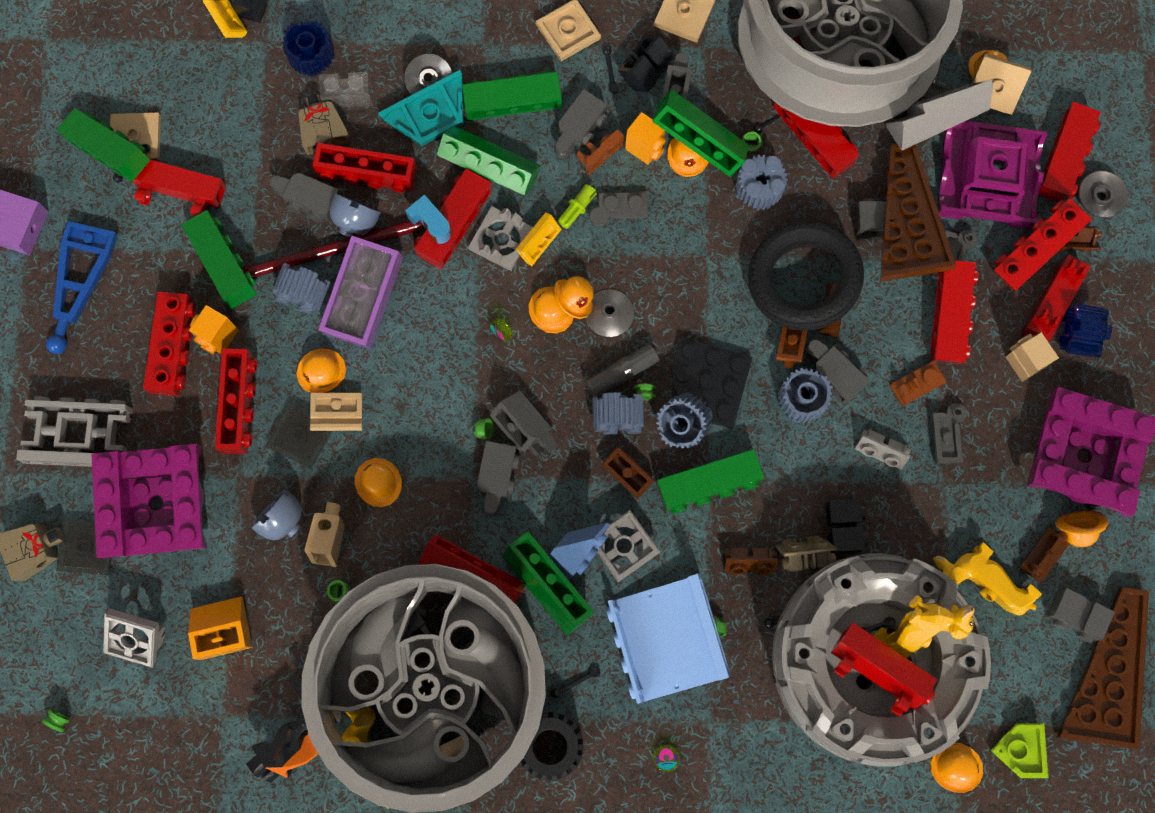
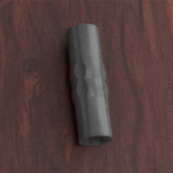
M648 343L585 380V385L592 397H600L602 394L622 385L627 380L634 378L640 372L659 362L658 355Z

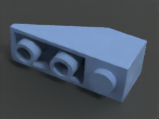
M603 523L568 532L555 546L549 557L565 577L571 580L576 573L581 575L590 564L589 562L608 538L605 532L610 524Z

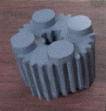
M758 155L757 158L753 156L752 159L749 158L742 164L737 176L735 191L738 192L737 197H740V200H744V204L748 203V207L752 206L753 209L757 208V211H759L760 208L762 210H765V208L770 209L771 205L774 206L775 203L779 202L788 180L786 178L787 173H785L786 169L782 168L783 164H781L780 159L776 156L766 157L763 155L761 157Z
M284 263L272 290V293L275 294L274 300L284 305H288L291 302L298 305L297 309L310 315L316 310L319 311L330 282L328 280L322 282L317 279L318 274L302 267L297 269V271L289 269L290 265Z
M800 368L799 371L796 369L794 373L791 372L778 392V400H780L778 404L782 405L780 409L784 410L783 414H788L787 418L790 417L792 421L797 423L801 421L805 423L806 420L809 423L811 420L815 421L828 409L832 400L830 397L832 392L830 391L833 387L829 386L831 382L826 380L828 377H824L822 373L819 375L818 371L813 372V369L808 371L807 368L805 370ZM802 391L804 394L808 393L810 397L804 399L801 396Z
M614 392L602 394V399L593 397V428L595 432H603V435H618V430L627 431L628 434L642 433V427H644L642 395L633 394V398H628V396Z
M681 393L671 398L659 409L660 411L657 413L659 421L656 422L659 427L657 429L661 430L659 434L662 436L661 440H665V444L669 443L670 447L676 446L678 448L681 446L683 449L686 446L689 448L690 446L697 445L706 436L712 425L710 421L713 415L709 407L705 406L706 402H702V398L698 399L697 395L693 397V394ZM683 418L687 421L686 425L682 423Z

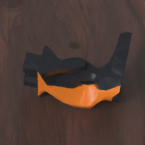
M295 672L291 675L289 682L302 701V677ZM302 707L300 718L297 721L282 725L271 743L261 742L251 747L256 755L246 765L254 776L259 778L262 775L267 782L271 783L279 775L286 778L290 777L293 768L306 764L318 755L310 740Z

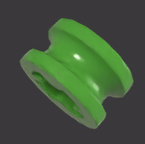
M638 384L633 386L636 394L643 396V401L656 399V395L653 394V391L656 390L655 385Z
M49 709L47 711L48 717L43 718L42 722L56 731L63 732L65 730L64 724L69 723L70 718L59 711Z

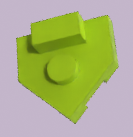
M1016 723L991 749L1020 778H1049L1044 723Z

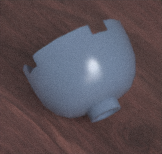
M336 193L330 206L332 222L340 228L339 233L348 237L353 236V234L364 235L369 233L375 227L381 213Z
M287 489L282 490L276 496L279 498L277 502L273 501L270 505H267L253 522L254 525L251 526L252 530L265 539L280 540L286 535L292 537L301 527L298 524L301 517V506L299 501Z

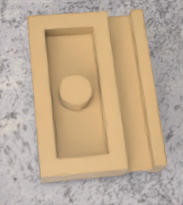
M310 393V431H362V393Z

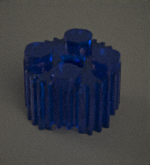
M317 20L311 21V23L301 21V24L297 22L295 24L291 23L290 27L287 26L288 30H284L285 37H283L284 42L282 44L291 67L300 74L303 72L304 75L307 74L310 77L321 74L322 70L326 71L325 68H329V64H332V59L335 56L334 47L326 27L322 23H318Z
M1076 304L1073 308L1068 307L1062 320L1066 324L1064 336L1059 337L1060 349L1066 350L1067 353L1099 358L1103 350V341L1109 340L1112 333V325H1109L1107 322L1109 310L1084 304Z

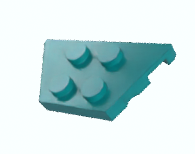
M458 70L378 113L380 118L421 147L441 137L443 133L453 126L459 127L463 125V76L461 71Z

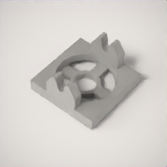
M491 206L468 249L512 271L520 257L515 249L533 227L524 223L517 213L512 214L508 208L500 211ZM496 222H507L503 230L495 232L488 228ZM514 226L520 235L519 243L511 240L510 232ZM499 233H504L509 238L508 243L504 246H499L495 243L494 239ZM484 235L492 239L494 245L492 249L488 245H484ZM507 247L515 250L504 256L499 253L501 249Z
M629 510L613 521L605 532L606 536L610 533L615 540L614 548L605 553L604 542L596 555L619 583L658 555L660 551ZM628 527L633 529L635 533L630 537L622 536L617 528ZM620 539H628L631 542L632 548L628 553H621L617 550L616 544ZM641 540L643 552L638 559L633 550L634 544ZM618 555L626 556L631 565L620 566L611 562V560Z
M109 608L104 615L103 653L153 668L157 660V651L165 637L164 631L166 626ZM121 625H126L125 631L120 633ZM135 628L143 630L148 640L139 638L135 633ZM123 636H130L134 639L135 644H128ZM137 647L147 649L141 652L134 651Z

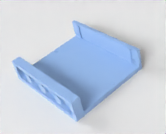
M695 574L680 581L608 601L607 615L609 621L614 622L617 631L614 633V640L616 646L622 649L624 658H621L622 668L625 674L629 673L631 683L628 684L631 698L636 699L637 704L731 677L701 574Z

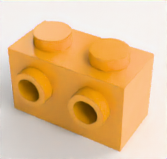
M641 112L627 130L625 149L649 165L653 159L657 161L664 152L662 147L666 141L664 138L665 130L652 122L653 118L651 119Z
M207 305L200 314L193 318L190 325L191 328L189 329L195 336L194 341L201 345V348L211 354H214L216 351L221 355L222 349L228 348L239 331L226 316Z

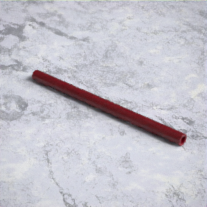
M409 220L354 237L377 243L423 230L425 227L420 221L414 225ZM351 237L242 269L244 273L249 271L252 277L255 278L281 270L284 263L293 267L346 252Z

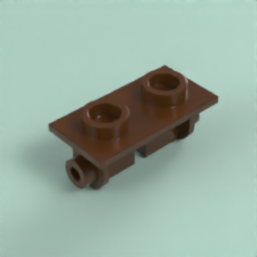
M1085 226L1059 251H1066L1067 249H1076L1082 252L1101 250L1096 240L1101 238L1102 230L1097 229L1096 226Z
M1048 527L1019 568L1041 583L1070 543L1066 541L1068 536L1062 531L1056 533Z
M729 548V550H724V560H726L724 572H731L734 575H741L745 572H757L760 575H767L771 572H776L778 564L776 550H771V548H752V556H748L747 548Z

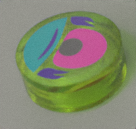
M495 318L489 324L491 331L503 342H507L513 336L512 330L503 320Z
M661 745L654 751L653 762L660 771L671 772L679 765L680 756L673 746Z

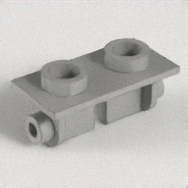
M863 429L855 450L862 452L865 456L885 462L890 467L898 469L904 467L911 456L909 455L911 450L907 448V445L889 439L886 445L883 443L885 436L871 429L868 431Z

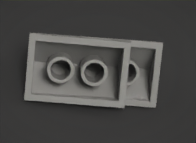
M992 80L970 83L916 102L907 110L908 116L888 122L886 127L900 149L905 150L990 110L993 82Z

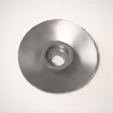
M422 54L415 57L408 64L405 71V84L409 93L413 95L451 75L452 71L448 63L440 56ZM431 73L432 79L425 81L423 78L424 74Z
M1093 172L1086 176L1079 186L1078 196L1080 203L1093 216L1099 218L1113 217L1119 214L1127 204V187L1117 175L1111 172ZM1097 194H1101L1104 197V200H1100L1097 197Z
M613 289L601 290L594 294L592 312L585 318L588 326L595 333L605 337H615L624 333L631 326L634 318V308L630 299L622 292ZM611 307L614 309V313L607 314L605 309Z

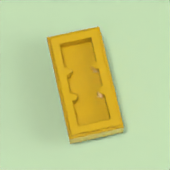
M202 0L225 38H242L247 34L246 28L228 0Z
M545 212L515 250L528 265L533 266L562 229L553 216Z

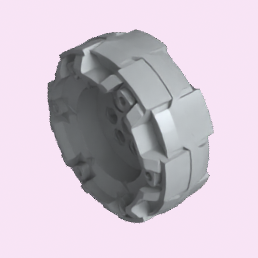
M883 553L862 554L841 559L825 566L809 577L796 590L782 611L776 626L772 651L773 671L776 679L775 685L785 709L796 725L812 741L830 753L851 762L879 767L900 766L928 759L941 753L960 739L959 734L972 719L979 705L982 690L988 689L990 681L991 657L988 637L982 636L974 614L972 615L973 629L966 638L956 639L951 636L950 632L940 631L932 637V641L927 648L921 647L907 658L935 677L937 681L933 687L935 695L927 705L923 703L915 710L909 707L908 711H903L900 717L890 711L897 699L895 696L868 678L866 688L860 689L856 684V679L861 673L854 668L849 673L847 672L844 678L836 674L834 670L840 659L831 653L842 632L852 622L865 629L883 622L886 617L890 616L895 619V625L890 628H883L896 632L904 616L915 610L909 606V602L916 595L922 598V603H936L949 611L952 605H957L959 609L968 605L964 597L957 592L958 585L944 573L915 558L908 560L901 556ZM843 579H845L844 588L841 586V581ZM924 584L930 587L929 593L923 590ZM878 630L870 632V634L874 636ZM840 726L843 727V734L840 732ZM926 728H929L931 731L929 738L924 736Z

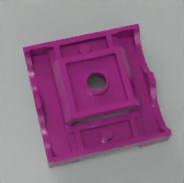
M964 121L945 130L937 203L940 217L961 220L964 216L1009 223V227L1033 230L1032 227L1040 220L1037 217L1036 207L1039 190L1043 183L1044 173L1040 169V159L1047 132ZM993 161H1002L1005 165V169H996L993 165ZM972 186L1012 192V196L972 191L968 189Z
M1061 387L1055 388L1050 394L1027 486L1056 491L1078 503L1103 506L1117 511L1125 518L1134 516L1140 495V490H1137L1147 446L1153 441L1155 433V417ZM1119 438L1109 480H1105L1114 443ZM1079 450H1085L1089 454V461L1087 463H1082L1078 460L1077 453Z
M188 444L170 446V448L91 454L97 558L207 549L202 529V506L205 501L204 491L202 490L199 478L200 445ZM170 474H171V476H161V477H151V478H140V479H130V480H128V478H139V477L160 476V475H170ZM155 496H161L163 499V506L159 510H154L151 506V501Z

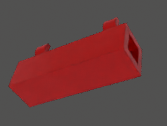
M153 160L148 162L133 181V184L139 187L134 196V199L139 200V204L148 206L151 201L152 191L194 202L190 210V214L194 215V217L206 211L208 206L219 209L226 190V186L220 178Z
M1068 254L1058 265L1021 335L1027 336L1031 334L1035 337L1042 332L1049 342L1091 266Z
M853 622L842 632L831 651L833 655L840 659L834 670L836 674L844 678L846 673H849L854 668L897 698L890 711L899 717L903 711L907 712L909 707L915 710L923 703L927 705L935 695V690H933L937 681L935 677Z

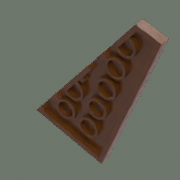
M893 144L889 150L880 282L954 270L956 263L917 146L915 144L905 150H901L898 144Z
M1126 587L1118 589L1110 610L1115 612L1104 639L1097 641L1058 732V738L1140 749L1149 591Z

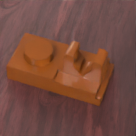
M618 129L612 134H606L600 141L598 149L591 142H588L586 149L590 151V156L583 155L580 151L577 152V159L585 166L588 175L592 174L623 145L624 135Z
M782 327L776 360L784 361L785 368L794 369L795 363H802L808 330H794Z
M932 361L889 386L903 407L940 387L947 381L936 363Z

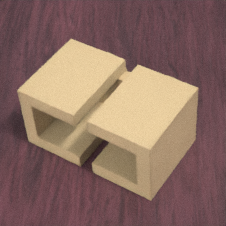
M1042 332L1035 337L1029 334L1020 339L1018 343L1010 347L1012 352L1006 356V359L1022 382L1059 358Z

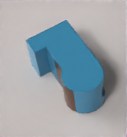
M425 195L405 210L408 219L414 225L419 221L429 231L432 241L435 243L444 244L451 238L449 222Z

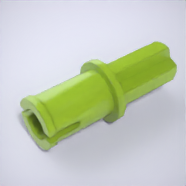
M585 184L577 196L569 200V207L558 219V223L563 228L568 229L579 214L586 212L585 208L597 195L596 190L590 185Z

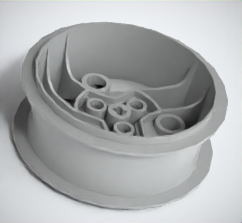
M744 0L738 20V46L745 67L758 87L780 107L803 119L821 124L860 127L884 122L907 111L911 105L915 104L925 95L938 73L941 57L945 54L958 32L963 5L962 0ZM787 7H794L798 10L801 17L795 20L789 19L783 14V10ZM891 32L907 55V58L899 61L884 49ZM799 36L800 41L805 47V49H803L799 44H797L792 38ZM868 60L874 67H861L859 61Z
M438 564L402 566L374 575L347 592L324 617L309 645L302 672V711L310 740L325 766L352 792L378 806L409 813L445 811L472 802L502 783L524 758L539 729L546 697L544 661L536 635L519 607L490 582L469 571ZM439 591L454 595L445 610L439 636L434 634L416 635L402 641L413 612L428 592ZM460 627L469 628L474 633L473 644L464 650L455 648L451 643L452 633ZM425 652L429 654L430 664L427 667L419 668L416 666L415 657L418 653ZM365 670L374 672L379 680L377 689L369 695L361 694L356 684L357 676ZM428 680L429 684L433 682L435 686L431 689L432 694L426 696L427 693L424 692L422 694L420 692V689L423 688L422 682ZM480 687L502 711L512 732L507 745L493 760L484 741L466 725L477 707ZM450 689H456L460 693L461 698L456 705H449L445 701V694ZM402 698H409L413 702V709L408 714L400 713L397 708V704ZM376 705L384 722L395 733L401 735L369 743L343 741L337 730L332 711L356 712ZM454 731L462 736L464 746L460 754L450 757L441 751L440 740L445 733Z

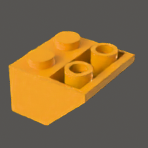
M242 596L190 609L188 636L194 660H204L253 648Z

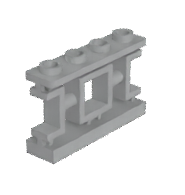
M41 396L34 397V400H25L24 405L27 406V411H25L24 416L36 419L34 441H21L20 446H22V450H17L16 460L25 464L92 467L91 454L93 453H83V451H94L96 438H106L104 450L108 452H127L125 446L115 445L118 423H130L131 418L129 416L133 413V409L125 405L126 402L120 400H110L109 404L100 403L101 401L96 399H85L84 402H75V399L59 398V401H50V398ZM38 410L69 411V413L58 412L56 426H48V414ZM88 412L118 413L119 415H108L107 428H97L98 416L88 414ZM68 420L87 421L85 443H65ZM45 436H55L53 447L58 450H64V452L35 451L33 449H44Z

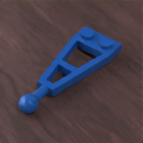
M71 221L67 222L60 244L53 318L57 319L58 323L54 335H51L46 341V347L51 353L60 354L66 350L67 341L64 337L68 324H75L111 259L118 237L116 232ZM71 248L99 255L84 284L68 281ZM66 290L80 292L70 312L65 313Z

